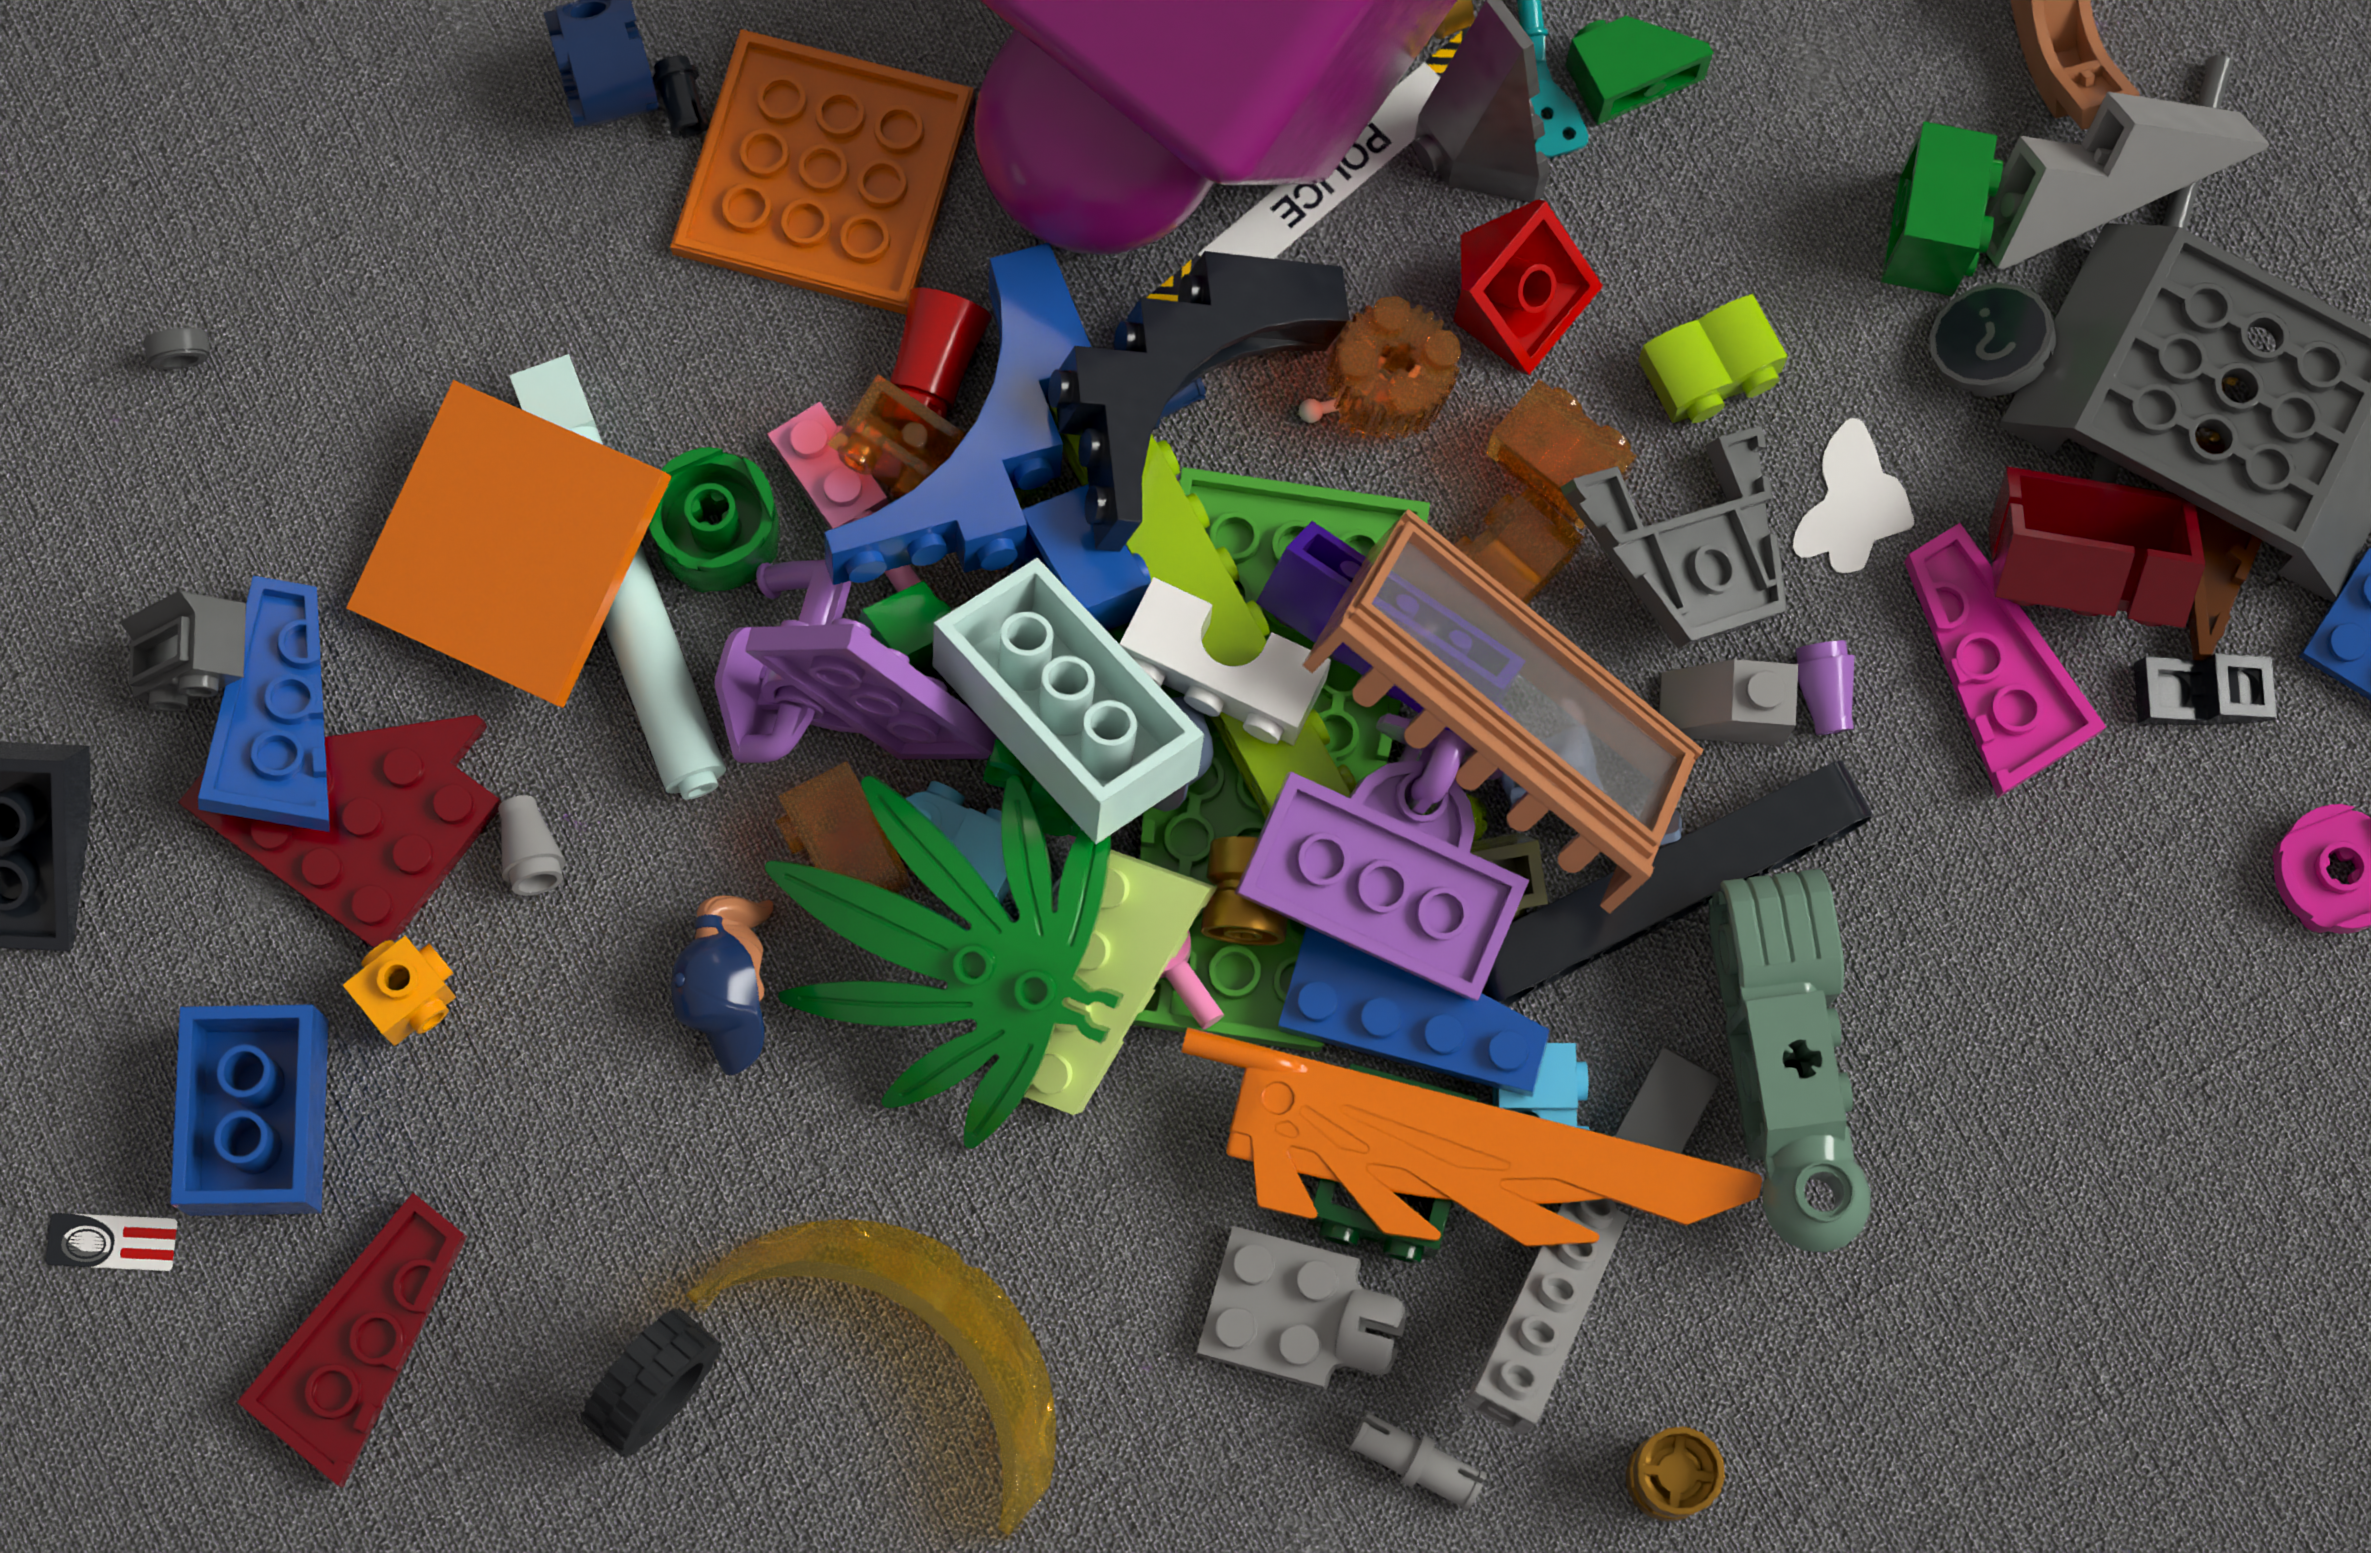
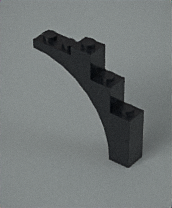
M1204 251L1189 274H1185L1182 277L1178 290V302L1149 298L1139 299L1126 320L1121 321L1116 328L1114 350L1084 346L1073 347L1061 367L1055 369L1050 377L1048 399L1050 406L1057 408L1059 434L1081 435L1078 456L1081 466L1087 467L1089 484L1084 511L1087 523L1093 525L1096 550L1120 552L1142 523V475L1150 437L1165 405L1171 398L1202 375L1242 358L1279 351H1326L1350 321L1342 266Z

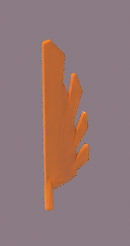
M1187 1027L1181 1053L1245 1069L1229 1130L1230 1134L1226 1153L1229 1156L1253 1162L1256 1201L1258 1207L1310 1220L1315 1219L1317 1211L1298 1173L1340 1182L1378 1229L1386 1235L1428 1241H1438L1441 1237V1233L1396 1196L1393 1193L1395 1192L1451 1200L1522 1246L1535 1247L1561 1244L1596 1243L1600 1237L1598 1233L1537 1204L1609 1199L1686 1226L1757 1199L1760 1194L1762 1176L1758 1173Z

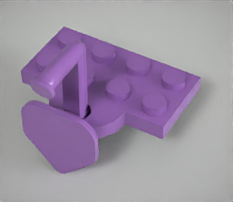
M825 560L789 561L774 565L762 563L758 566L756 571L758 586L762 593L770 599L778 598L782 591L808 590L798 621L784 620L780 626L740 627L735 629L725 642L715 675V690L731 751L737 762L767 763L781 759L796 746L809 724L840 732L862 733L897 759H988L989 755L992 754L995 740L999 738L969 705L961 703L947 693V686L943 682L924 676L909 665L910 660L905 654L886 648L871 637V630L867 626L854 620L842 618L852 581L833 585L825 565Z
M1385 714L1379 718L1376 728L1386 736L1405 744L1399 761L1381 766L1361 779L1349 797L1293 772L1287 773L1234 894L1468 1000L1478 1001L1529 880L1470 853L1475 832L1471 802L1463 789L1458 785L1455 776L1460 765L1475 749L1456 733L1445 729L1426 747L1421 749L1413 748L1404 738V732L1412 720L1393 714ZM1498 768L1488 780L1502 777L1503 771ZM1436 803V806L1431 813H1429L1428 815H1422L1426 812L1430 805Z

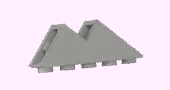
M2107 91L2081 145L2026 136L2019 137L2002 172L1997 194L1995 197H1990L1987 203L1985 215L1994 217V225L1986 254L1995 266L2000 269H2006L2012 265L2019 264L2038 253L2069 239L2076 238L2084 232L2130 213L2178 189L2187 187L2235 163L2242 162L2266 150L2269 142L2241 112Z
M1598 1199L1561 1203L1556 1214L1598 1233L1600 1236L1599 1240L1592 1244H1561L1539 1247L1493 1338L1494 1343L1463 1405L1522 1436L1537 1424L1629 1215L1617 1210L1612 1200Z

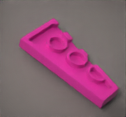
M1961 523L1953 526L1907 556L1904 561L1997 798L2093 739L2106 728L2103 721L2020 605L2012 603L2008 599L1995 597L1992 566Z

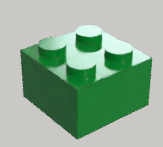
M1923 121L1899 172L1881 283L1953 297L1963 277H1973L1979 253L1985 254L1987 252L1993 231L1994 217L1986 216L1985 211L1989 196L1995 197L2003 171V160L1994 159L1997 135Z

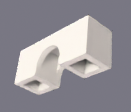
M1153 577L1119 645L1159 687L1163 684L1184 694V701L1192 708L1210 716H1219L1220 712H1223L1244 722V730L1259 740L1270 744H1277L1281 739L1294 746L1327 679L1331 659L1327 658L1312 674L1302 666L1311 650L1271 632L1262 652L1252 662L1242 666L1220 664L1207 654L1202 644V639L1210 625L1212 604Z

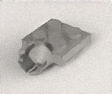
M1232 1226L1197 1354L1203 1358L1327 1391L1330 1377L1338 1368L1348 1367L1374 1375H1383L1389 1372L1399 1351L1393 1348L1394 1341L1366 1333V1331L1369 1329L1399 1338L1403 1337L1406 1320L1405 1307L1396 1297L1364 1289L1358 1284V1274L1361 1266L1358 1258Z

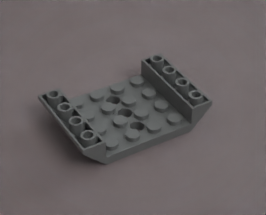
M2105 223L2053 320L2057 342L2053 355L2050 351L2049 357L2043 363L2045 369L2033 382L2016 391L1998 426L2052 455L2056 453L2066 438L2081 444L2286 552L2277 573L2334 602L2338 598L2371 531V326L2179 226ZM2260 327L2267 330L2275 340V351L2262 352L2254 348L2248 340L2247 329ZM2233 377L2244 382L2250 392V401L2247 403H2237L2230 400L2222 390L2221 380ZM2209 428L2216 431L2224 441V452L2221 454H2211L2201 449L2196 442V430Z

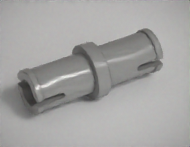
M1368 1410L1360 1421L1348 1449L1354 1452L1357 1451L1401 1474L1399 1481L1412 1488L1415 1483H1418L1456 1503L1465 1511H1468L1476 1500L1482 1488L1480 1483L1484 1482L1487 1474L1434 1447L1436 1440L1424 1434L1418 1439L1374 1416V1413Z

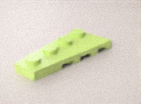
M1110 849L1107 882L1101 910L1090 944L1076 975L1094 990L1108 988L1120 992L1124 996L1120 1006L1115 1009L1100 1002H1094L1087 1006L1073 999H1067L1069 1004L1090 1012L1091 1019L1096 1024L1110 1028L1108 1036L1100 1044L1081 1034L1076 1025L1056 1024L1043 1062L1024 1097L1072 1115L1081 1113L1122 1047L1125 1034L1137 1014L1143 1012L1155 992L1154 986L1171 958H1175L1189 936L1187 933L1201 908L1207 906L1217 889L1216 886Z

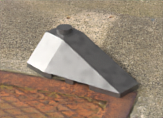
M1486 0L1419 113L1413 146L1423 166L1431 173L1437 170L1449 187L1532 202L1543 197L1550 172L1548 158L1541 151L1536 153L1535 140L1545 135L1543 120L1535 114L1530 100L1540 93L1534 43L1502 0Z

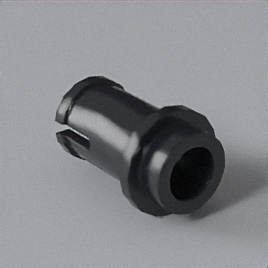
M684 55L670 56L658 61L654 65L655 74L652 76L655 89L661 92L670 124L671 136L679 138L682 135V138H690L705 132L709 128V122L705 117L695 82L699 77L698 67L690 64L689 58Z

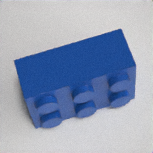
M313 1004L180 1007L171 1184L172 1206L189 1216L322 1214L329 1020Z

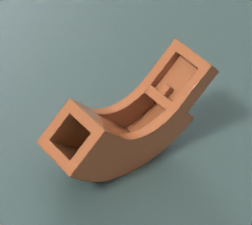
M2011 0L2016 30L2026 63L2042 99L2056 119L2070 115L2080 129L2084 130L2090 128L2107 91L2140 96L2137 89L2107 54L2097 32L2090 0Z

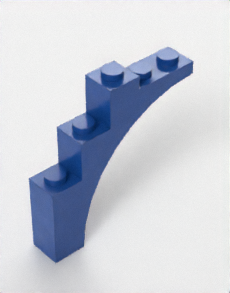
M1049 243L990 258L988 294L999 331L1000 354L994 383L978 419L950 458L914 490L872 515L824 532L825 565L833 585L848 581L855 583L868 582L876 579L885 571L910 564L917 566L930 565L941 560L946 554L953 552L957 553L964 573L981 568L985 570L1001 569L1014 562L1015 559L1025 556L1027 523L1014 489H1035L1045 485L1051 479L1061 476L1063 442L1050 412L1048 399L1049 381L1053 371L1061 367L1074 346L1091 347Z

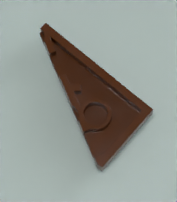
M2199 445L2201 449L2211 454H2221L2225 449L2224 445ZM2196 506L2206 565L2188 618L2192 659L2204 660L2213 655L2218 641L2223 637L2231 617L2229 614L2241 585L2246 581L2262 540Z

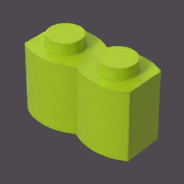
M1750 294L1726 303L1698 320L1682 324L1655 337L1642 346L1638 361L1672 423L1690 418L1691 422L1695 424L1705 421L1720 412L1725 407L1723 400L1727 397L1744 392L1747 398H1751L1774 387L1780 381L1778 374L1782 372L1788 356L1754 295Z

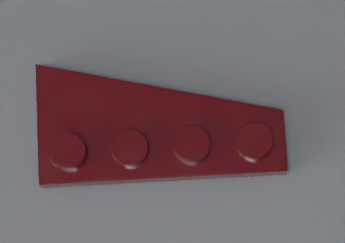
M412 1193L240 1397L237 1403L337 1486L343 1488L467 1236L417 1195Z

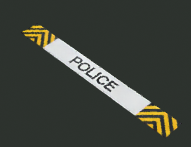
M1471 26L1464 28L1392 90L1328 179L1316 184L1279 185L1146 298L1178 302V290L1182 277L1185 274H1189L1204 251L1272 259L1282 253L1415 140L1419 113Z

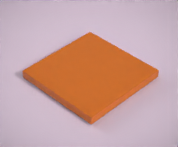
M740 29L671 242L672 255L906 315L909 290L917 288L975 98L974 88Z
M453 380L346 608L564 708L672 476L660 469Z

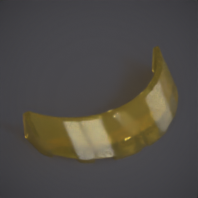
M855 1219L813 1221L767 1233L732 1250L687 1292L686 1297L689 1301L704 1312L719 1292L728 1287L772 1277L808 1276L851 1283L894 1300L922 1318L951 1345L970 1370L981 1389L995 1425L1002 1460L1003 1499L1000 1525L998 1527L999 1532L1011 1541L1049 1489L1055 1463L1056 1417L1050 1379L1036 1340L1026 1321L1003 1290L984 1271L965 1264L957 1251L916 1231L881 1222Z

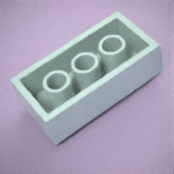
M1038 558L934 622L932 666L1095 844L1198 776L1204 733Z

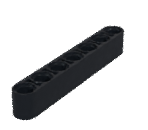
M1843 760L1832 762L1658 849L1651 865L1654 867L1651 877L1610 914L1600 907V903L1614 872L1512 922L1487 978L1482 994L1508 1006L1708 905L1714 893L1720 891L1722 881L1740 878L1746 881L1749 877L1768 875L1853 832L1870 821L1874 815Z

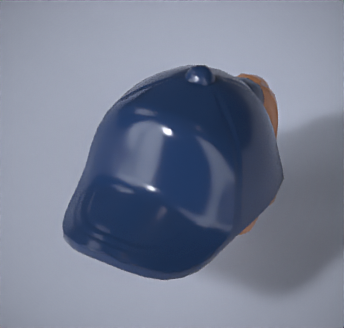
M719 895L710 897L699 904L695 922V940L680 952L673 965L671 1000L676 1019L681 1024L700 1031L707 1036L722 1072L729 1076L739 1074L751 1066L759 1057L763 1048L765 1034L760 1001L764 996V986L759 975L763 946L751 929L766 921L774 907L771 900L756 903L740 897Z

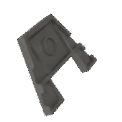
M1761 425L1718 437L1705 445L1728 501L1723 504L1644 527L1638 517L1618 466L1574 478L1560 487L1566 500L1678 649L1775 618L1787 611L1777 534L1769 533L1766 502L1772 499L1770 477L1762 476L1759 452L1766 448L1765 436Z

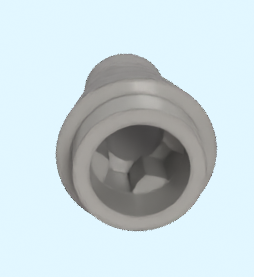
M520 795L503 801L498 806L501 819L503 880L511 884L512 891L515 894L523 896L537 895L554 889L563 880L561 870L564 868L566 861L538 810L536 799L532 796Z

